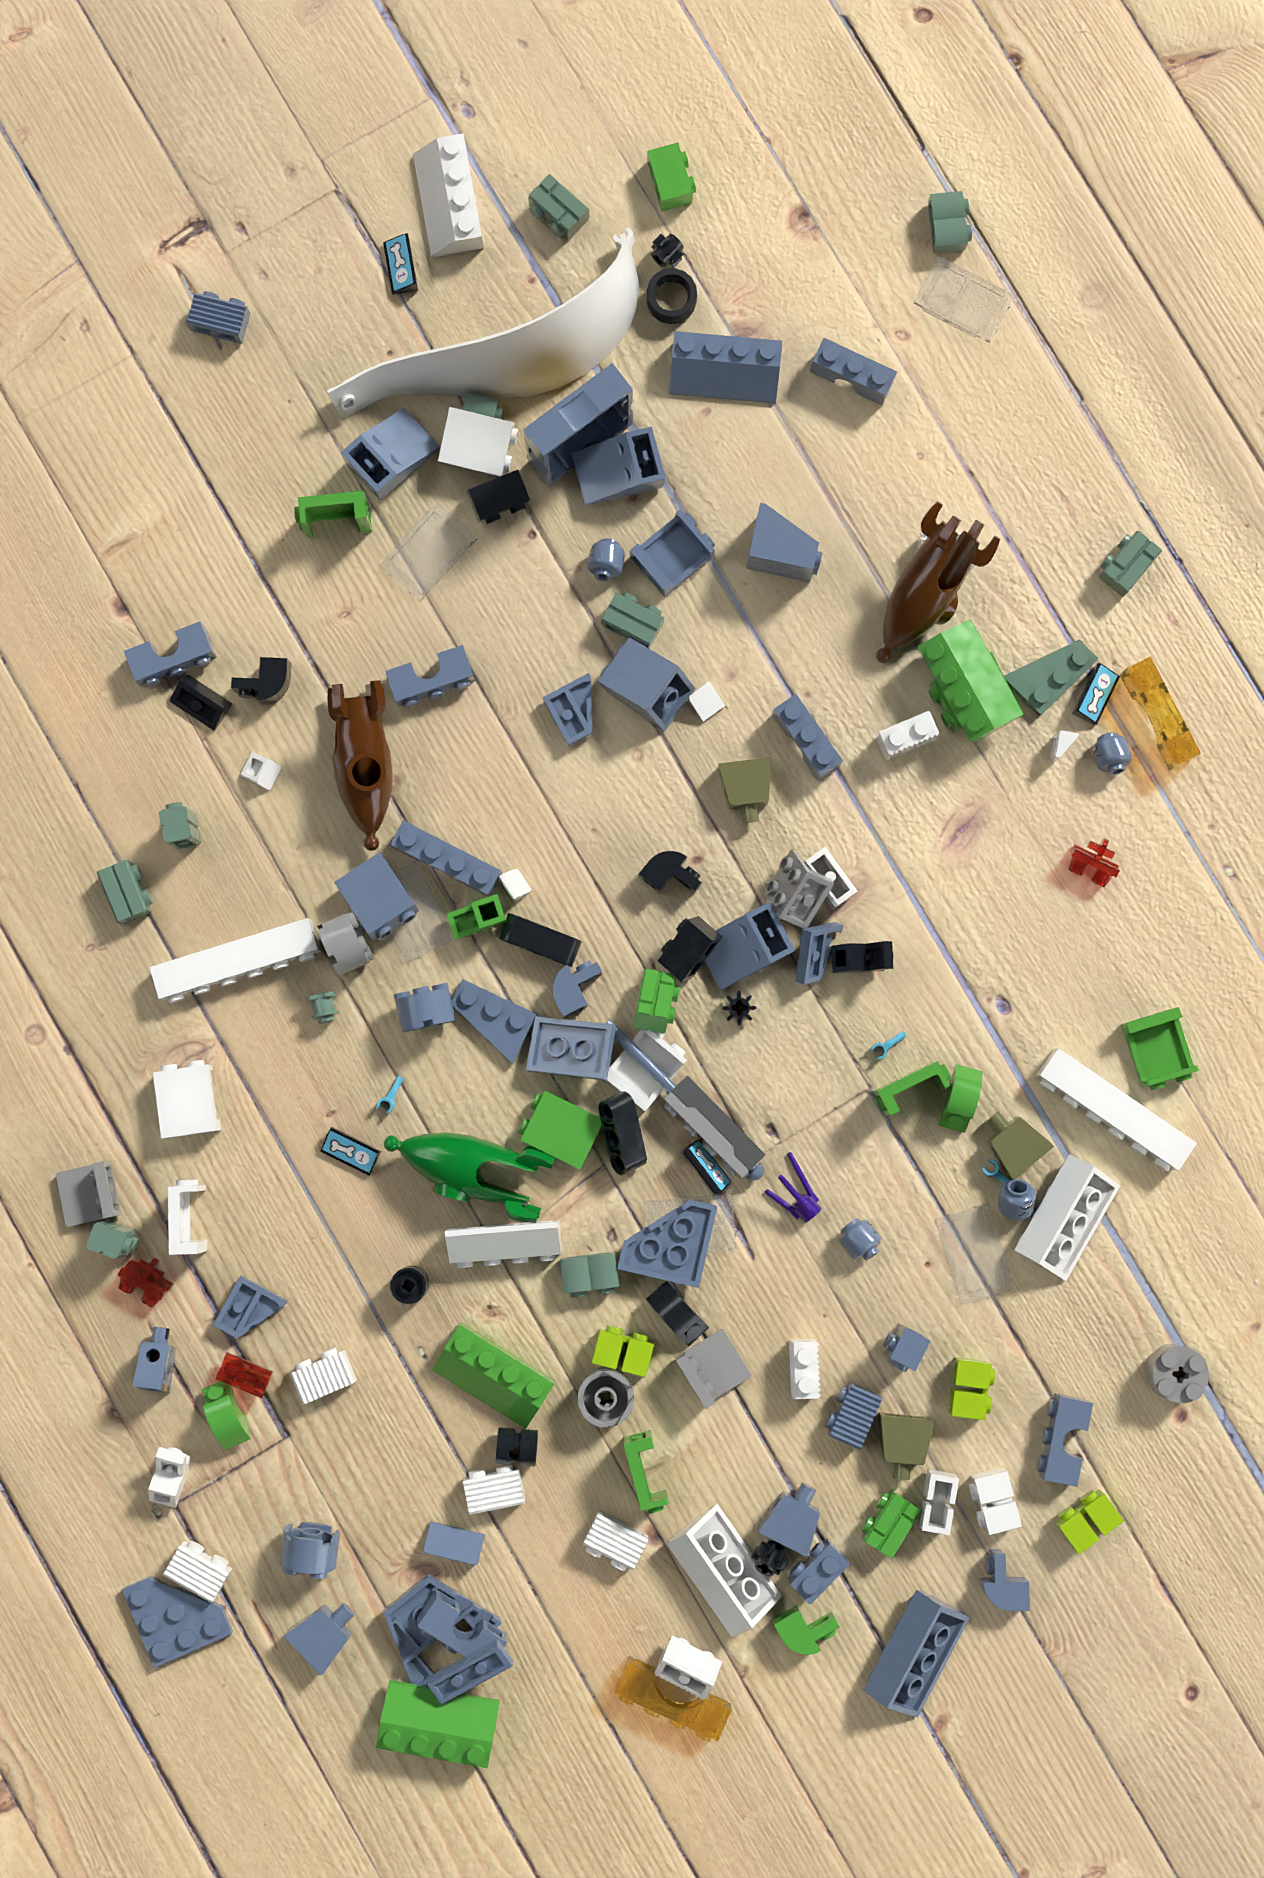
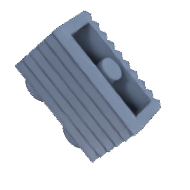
M204 291L203 295L194 294L186 323L192 332L242 344L251 313L248 307L245 306V303L239 299L230 298L229 301L219 299V296L215 293Z
M849 1382L848 1387L842 1386L837 1397V1402L840 1403L836 1413L831 1412L825 1427L829 1429L828 1435L860 1450L880 1406L882 1397Z

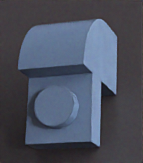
M587 961L577 966V973L572 974L569 966L566 965L556 975L553 982V996L564 1018L588 1006L579 985L603 974L598 962L592 964L591 961Z
M990 1549V1557H986V1572L991 1577L980 1578L984 1593L1000 1609L1006 1611H1030L1028 1580L1025 1577H1006V1554L1002 1549Z

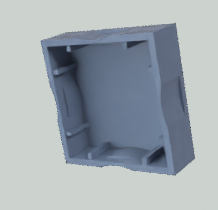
M613 363L523 429L528 462L547 487L574 467L572 453L613 438L633 423V411L631 409L633 388Z

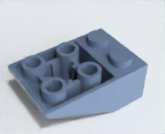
M403 408L361 434L341 452V455L350 469L381 501L438 451L440 446L411 414Z
M652 427L626 432L571 454L585 506L663 488L666 479Z
M768 902L717 929L716 931L723 938L705 962L719 989L722 990L793 954L795 949L774 908Z

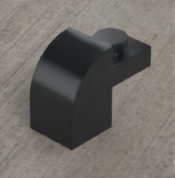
M260 657L259 679L231 677V689L242 698H255V694H258V701L261 705L275 703L286 694L289 688L291 662L288 658Z
M664 851L656 854L638 874L639 878L659 894L673 877L694 894L702 885V882L698 880L701 877L700 874L689 866L686 869L682 867L687 860V856L676 851Z
M892 941L866 944L847 943L831 946L833 973H866L894 969Z
M665 1281L646 1298L657 1314L688 1346L709 1328L668 1281Z

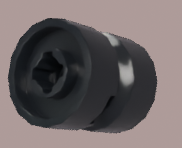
M409 1265L398 1270L393 1275L390 1282V1290L397 1301L403 1304H413L427 1294L430 1280L422 1268Z
M499 1427L496 1464L512 1465L514 1461H517L520 1466L535 1467L538 1430L522 1429L520 1433H517L514 1428Z

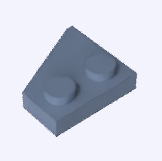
M588 673L543 697V701L568 747L592 735L591 676Z
M832 922L802 930L799 959L796 966V982L805 985L821 981L827 962L832 956L831 941L835 932H842L843 924Z
M241 1275L213 1326L238 1339L285 1306L288 1300Z

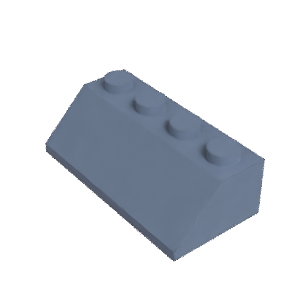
M674 331L669 394L776 404L782 341Z
M916 1589L914 1595L908 1601L901 1620L896 1624L894 1633L887 1646L882 1650L881 1657L874 1671L870 1673L863 1691L888 1709L918 1718L970 1617L938 1598Z

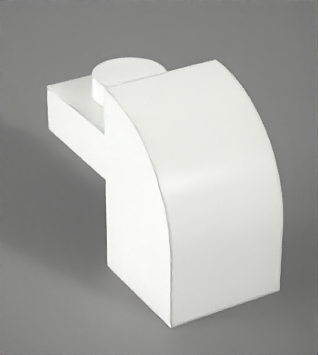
M159 1447L155 1456L156 1470L148 1488L149 1501L176 1508L189 1469L190 1456L177 1448L169 1447L165 1449Z

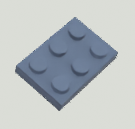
M535 1016L526 1070L533 1073L607 1081L616 1026L613 1024Z

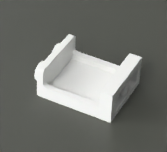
M449 407L438 461L503 476L505 471H510L513 456L508 455L510 445L516 444L519 429L514 428V422Z
M650 1029L647 1031L640 1030L632 1041L672 1079L687 1061L683 1057L686 1052L674 1042L671 1046L662 1039L665 1034L652 1032ZM626 1050L621 1053L609 1068L607 1081L619 1091L628 1092L635 1104L644 1111L648 1109L664 1089Z
M204 1060L187 1062L188 1067L177 1069V1064L160 1066L161 1071L153 1072L161 1139L221 1130L220 1119H217L211 1079L213 1067L209 1064L205 1065Z
M198 1179L176 1180V1186L168 1187L169 1255L198 1254L207 1251V1240H191L190 1192L206 1190V1184L198 1185Z

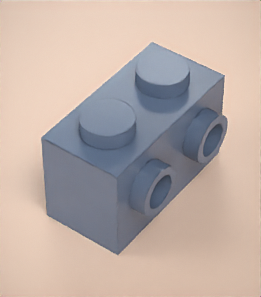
M899 1323L895 1332L890 1331L883 1344V1347L886 1348L884 1353L889 1357L888 1362L904 1372H907L908 1368L916 1371L930 1340Z
M828 1538L823 1543L821 1541L818 1542L810 1550V1556L803 1563H797L789 1573L788 1580L790 1585L810 1605L850 1565L848 1559Z

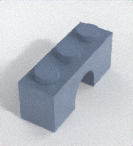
M823 338L810 369L811 373L833 383L836 379H841L853 384L859 390L858 395L882 406L897 375V371L826 338Z
M197 622L176 630L178 648L169 657L158 656L155 646L150 641L125 650L124 653L135 681L140 686L151 687L160 683L161 678L169 675L170 677H177L186 672L185 669L194 665L202 667L211 663V659L217 656L205 626L201 622Z
M463 645L437 653L440 661V670L433 678L423 679L417 676L411 662L385 671L398 707L402 705L404 708L412 707L419 703V699L428 696L429 699H435L443 696L446 690L452 688L462 690L471 685L470 682L475 681Z
M797 694L773 709V718L787 737L790 736L803 755L804 762L818 781L841 766L842 758Z
M1055 1393L1054 1400L1050 1399L1047 1415L1051 1416L1049 1427L1044 1428L1042 1443L1045 1444L1044 1454L1039 1455L1037 1462V1471L1040 1472L1039 1476L1042 1479L1078 1487L1083 1459L1078 1455L1066 1453L1063 1447V1440L1065 1435L1071 1430L1080 1429L1088 1431L1093 1403L1089 1400Z
M435 1589L417 1616L419 1631L429 1639L435 1637L441 1641L443 1647L453 1654L458 1652L466 1657L497 1639L503 1647L507 1644L506 1633L483 1618L478 1626L471 1631L464 1632L458 1630L454 1626V1622L460 1614L459 1603Z

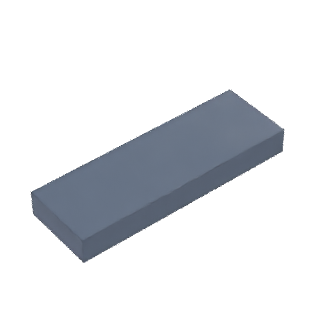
M497 1639L427 1677L426 1685L442 1705L511 1668L513 1660Z

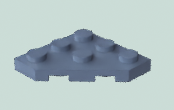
M691 1199L624 1240L617 1269L699 1288L718 1206Z
M146 1577L122 1589L154 1668L234 1632L223 1605L216 1602L210 1603L205 1599L197 1597L194 1593L179 1587H172L154 1577Z

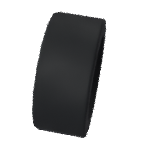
M669 268L661 270L649 281L646 291L647 307L652 316L663 323L676 324L688 319L694 312L697 303V287L694 280L689 274L680 269ZM675 282L685 287L688 298L682 308L670 311L659 306L656 300V293L658 288L664 283Z

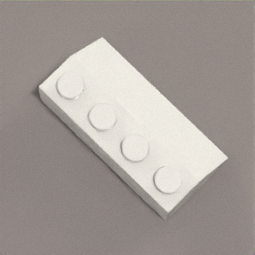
M464 134L436 138L413 154L431 257L484 249Z
M1069 1154L1061 1165L1052 1185L1047 1189L1038 1210L1034 1212L1026 1231L1019 1238L1015 1251L1067 1281L1121 1185L1095 1166Z
M559 1220L451 1228L445 1231L449 1264L456 1263L457 1268L473 1267L474 1261H484V1266L501 1264L500 1259L512 1258V1263L528 1262V1257L539 1256L540 1261L556 1260V1255L562 1253Z
M715 1504L691 1521L666 1543L731 1637L753 1628L782 1597L769 1576L762 1575L756 1570L755 1563L757 1560L751 1557L752 1552L718 1504Z

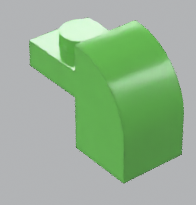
M498 894L471 902L470 906L446 913L455 940L494 929L507 922Z
M956 1064L949 1082L950 1087H948L947 1099L939 1118V1126L963 1133L966 1132L978 1104L983 1071Z
M224 1379L202 1389L205 1405L203 1406L205 1416L221 1446L227 1450L250 1440L246 1417L237 1406L232 1383L229 1379Z
M797 1605L773 1618L774 1626L785 1645L792 1651L803 1655L820 1652L816 1640L821 1638L824 1641L836 1634V1629L840 1627L833 1612L807 1625Z

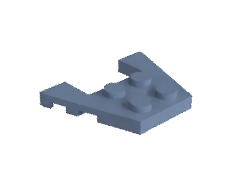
M429 1574L384 1609L385 1618L411 1684L422 1686L426 1685L427 1677L435 1674V1672L419 1653L432 1644L436 1638L429 1639L419 1631L417 1616L435 1589L459 1603L460 1614L455 1620L454 1625L462 1618L467 1621L472 1629L478 1626L482 1618L496 1627L502 1624L498 1616Z

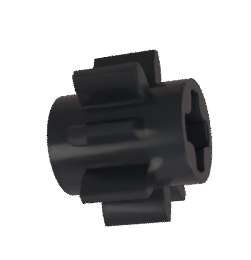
M660 234L652 242L651 248L653 251L651 256L659 266L665 268L670 264L674 268L682 260L684 254L681 251L684 249V246L675 235L669 234L665 238L664 235Z
M738 991L736 994L737 998L732 999L731 996H726L730 1004L729 1006L722 1007V1010L728 1011L730 1014L726 1019L727 1021L735 1018L737 1019L738 1026H740L742 1018L745 1017L749 1021L752 1020L748 1013L750 1010H755L756 1006H750L748 1002L752 997L751 995L745 999L741 997V992ZM737 1001H741V1005L747 1008L742 1012L741 1016H738L737 1012L731 1008L736 1005Z
M769 1540L766 1543L762 1541L751 1556L757 1560L755 1563L756 1570L765 1576H773L774 1573L779 1575L781 1571H784L789 1559L783 1557L785 1548L773 1540Z

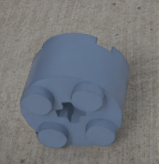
M448 983L432 986V991L429 990V986L412 989L413 995H410V991L394 994L402 1032L455 1021Z
M301 1522L300 1528L292 1529L293 1524L286 1525L283 1530L280 1564L283 1567L282 1572L287 1575L306 1573L315 1579L327 1578L328 1572L333 1571L337 1565L340 1532L336 1530L335 1533H332L331 1526L321 1523Z

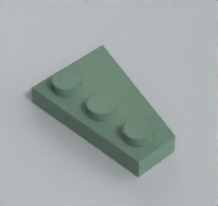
M1079 639L1004 675L1009 687L1040 716L1099 658Z

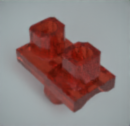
M1103 838L1100 844L1090 840L1087 848L1095 851V853L1076 844L1073 845L1071 849L1072 857L1068 866L1069 871L1082 876L1086 866L1089 864L1097 868L1091 881L1102 887L1108 884L1112 876L1116 878L1120 872V869H1118L1119 865L1102 857L1105 856L1109 859L1114 857L1115 852L1107 848L1109 840Z
M153 1258L150 1263L142 1259L139 1262L130 1259L118 1273V1276L121 1277L118 1288L127 1294H132L136 1287L145 1291L141 1298L142 1303L149 1307H154L171 1290L174 1283L163 1278L165 1272L157 1268L160 1262L157 1258Z
M227 1352L215 1379L263 1398L274 1371Z

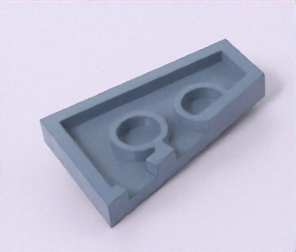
M462 979L452 999L453 1007L514 1064L537 1014Z

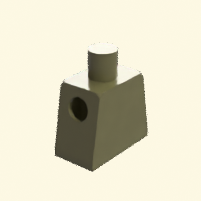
M770 757L718 764V773L729 809L741 808L743 823L758 822L757 806L768 805Z
M997 1111L986 1120L995 1132L987 1140V1143L1009 1180H1015L1054 1147L1051 1142L1021 1117H1015L1008 1122Z
M879 1412L882 1459L885 1462L894 1463L893 1478L910 1480L911 1464L924 1465L935 1420L931 1417Z

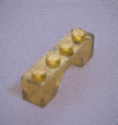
M1151 656L1126 668L1120 674V677L1131 698L1136 700L1147 714L1156 735L1157 748L1168 770L1170 771L1200 755L1201 752Z
M628 1656L615 1686V1694L619 1695L618 1699L628 1705L636 1703L643 1706V1710L647 1714L654 1717L662 1715L670 1719L669 1723L679 1729L688 1727L696 1731L695 1735L705 1741H710L711 1739L719 1741L732 1711L730 1702L711 1693L708 1694L705 1700H701L698 1697L693 1701L685 1703L674 1702L666 1698L656 1685L654 1667L631 1656Z

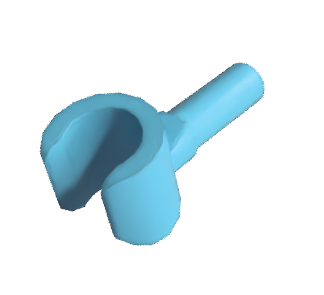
M902 1031L884 1043H875L871 1050L876 1046H882L884 1054L876 1059H883L893 1045L907 1036Z
M397 1076L387 1096L377 1102V1109L381 1107L383 1101H387L390 1104L387 1114L393 1111L396 1105L394 1098L403 1081L402 1077Z
M988 1159L990 1163L995 1165L996 1170L989 1173L982 1167V1171L986 1176H994L1003 1184L1010 1181L999 1170V1165L995 1160Z

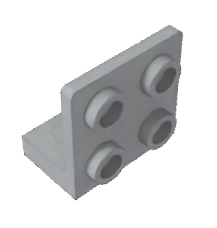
M791 849L788 855L781 860L779 870L774 878L767 883L765 896L780 919L805 929L811 923L834 883L830 878L808 869L797 851Z
M102 1161L89 1166L56 1173L67 1227L122 1215L111 1161Z
M723 1329L718 1330L675 1357L705 1409L715 1404V1399L751 1377L750 1371Z

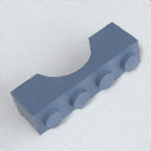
M404 820L390 844L394 849L453 877L487 897L492 895L499 882V876L502 874L501 870Z

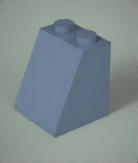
M760 503L746 569L810 582L811 575H817L822 552L817 551L818 541L767 504Z
M630 637L625 644L620 646L616 656L609 666L604 668L598 680L607 693L663 732H665L686 703L687 698L696 689L678 665Z

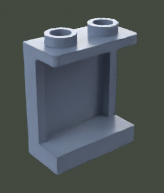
M678 510L672 520L642 545L637 544L630 550V558L664 597L713 558L715 552L713 548L715 544L706 533L702 535L696 528L697 523L689 513L684 514L681 510Z
M381 852L334 882L368 935L374 941L388 937L393 932V928L399 924L409 923L416 917L415 914L419 912L418 907Z

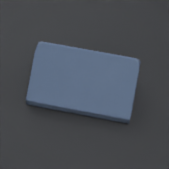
M431 1521L423 1552L477 1565L485 1534Z

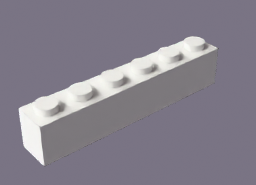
M306 918L149 968L158 998L167 1000L168 1003H174L183 1000V994L193 991L194 995L203 994L211 991L210 986L220 983L221 987L237 983L236 978L244 975L247 976V979L262 975L263 969L273 967V970H279L290 966L289 961L299 959L300 962L316 958L315 953L321 952L313 922L311 919Z
M1060 1048L1053 1049L1036 1074V1077L1041 1079L1039 1084L1052 1093L1057 1090L1064 1095L1062 1100L1073 1108L1080 1106L1086 1110L1085 1116L1097 1124H1100L1102 1121L1110 1127L1109 1133L1120 1140L1125 1137L1133 1143L1131 1148L1143 1156L1147 1153L1156 1159L1154 1163L1167 1172L1170 1169L1179 1171L1197 1144Z

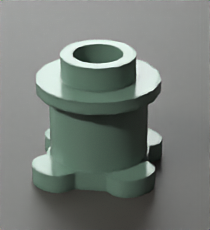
M325 992L306 997L307 1001L312 1003L314 1013L312 1019H318L319 1024L334 1021V1015L339 1014V1011H335L333 998L336 997L335 992Z

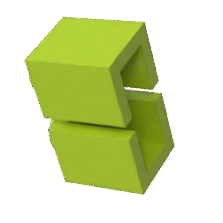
M607 1325L606 1329L600 1328L592 1363L616 1369L622 1344L626 1342L628 1345L622 1371L646 1377L654 1348V1342L649 1341L650 1336L634 1332L633 1336L622 1334V1328Z
M955 1357L952 1383L959 1386L980 1388V1391L951 1388L948 1413L951 1416L985 1420L986 1414H990L992 1397H988L987 1394L989 1385L993 1386L995 1382V1369H991V1363Z
M1099 1489L1096 1492L1091 1490L1084 1494L1080 1499L1082 1502L1079 1503L1078 1507L1072 1508L1070 1506L1065 1508L1058 1514L1059 1519L1055 1521L1057 1527L1079 1555L1100 1540L1082 1516L1086 1513L1103 1536H1106L1125 1522L1105 1493Z

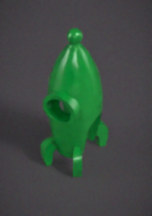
M449 1132L423 1134L410 1137L404 1141H399L396 1136L390 1135L384 1140V1148L387 1151H400L409 1165L430 1182L434 1183L433 1192L459 1201L468 1202L471 1198H476L488 1202L505 1204L504 1210L509 1218L528 1223L537 1222L541 1208L528 1204L529 1196L485 1182L480 1172L481 1165L487 1161H494L536 1173L539 1166L552 1169L556 1160L555 1157L533 1146L525 1147L519 1154L504 1146L480 1138Z

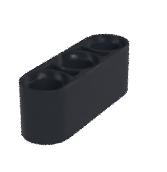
M511 913L507 914V922L504 923L498 939L569 967L573 966L582 941Z
M622 1091L601 1101L598 1105L610 1162L614 1171L620 1176L647 1163V1155L635 1102L628 1092Z

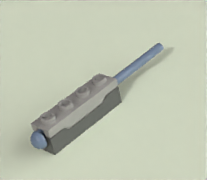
M610 1019L605 1023L616 1026ZM616 1026L614 1039L666 1090L668 1095L663 1098L667 1102L664 1108L674 1118L680 1115L687 1122L683 1127L694 1138L699 1135L706 1142L703 1147L714 1158L719 1155L725 1161L722 1167L733 1178L738 1174L741 1178L746 1176L747 1179L752 1181L759 1180L764 1174V1166L762 1163L756 1164L766 1154L688 1075L676 1085Z

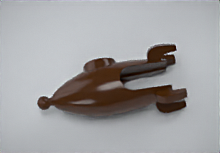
M937 500L924 515L921 521V531L927 538L902 571L888 600L883 627L885 646L876 653V658L880 663L889 662L893 650L907 646L925 634L935 624H945L953 617L958 605L957 592L963 584L971 565L974 564L978 567L987 565L992 560L1000 542V538L994 535L985 548H978L980 542L977 538L984 527V524L979 520H975L969 531L966 532L964 530L957 538L958 533L956 529L962 520L952 516L947 524L944 520L940 524L936 522L938 513L943 506L941 502Z
M381 680L370 681V684L365 685L366 696L345 698L343 684H334L332 688H328L327 695L329 716L333 721H336L335 750L333 754L334 775L340 798L350 817L366 835L364 847L369 851H374L379 847V839L375 834L379 830L388 809L393 777L391 751L387 744L380 715L385 710L384 690Z

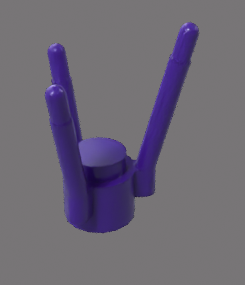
M789 1152L787 1154L808 1196L805 1193L800 1196L783 1175H779L778 1179L796 1199L793 1202L794 1207L769 1189L765 1190V1194L789 1211L796 1220L801 1218L807 1223L821 1211V1207L817 1204L819 1198L813 1193L792 1152Z

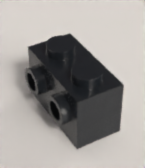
M518 469L468 489L466 492L478 522L485 520L486 524L502 519L500 514L510 510L511 514H515L526 509L525 503L530 501Z
M699 916L690 919L686 918L676 928L677 935L673 940L670 939L661 949L663 954L658 959V962L681 983L694 977L723 938Z

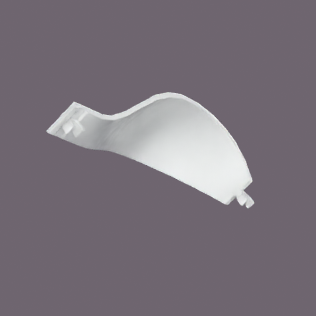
M626 228V234L619 235L620 239L616 234L613 235L615 246L620 251L616 260L604 274L573 298L546 314L512 329L480 339L382 362L352 376L342 384L328 389L327 392L341 420L380 399L393 395L438 394L466 396L467 392L499 399L529 397L559 389L587 374L612 353L628 332L637 311L639 281L632 254V246L635 242L632 230Z

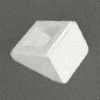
M710 682L687 698L688 703L703 722L725 707Z
M1062 730L1058 731L1053 739L1050 755L1051 761L1055 762L1080 734Z
M251 752L240 776L270 790L281 770V766L268 758Z
M517 869L499 876V880L515 902L531 891V888Z

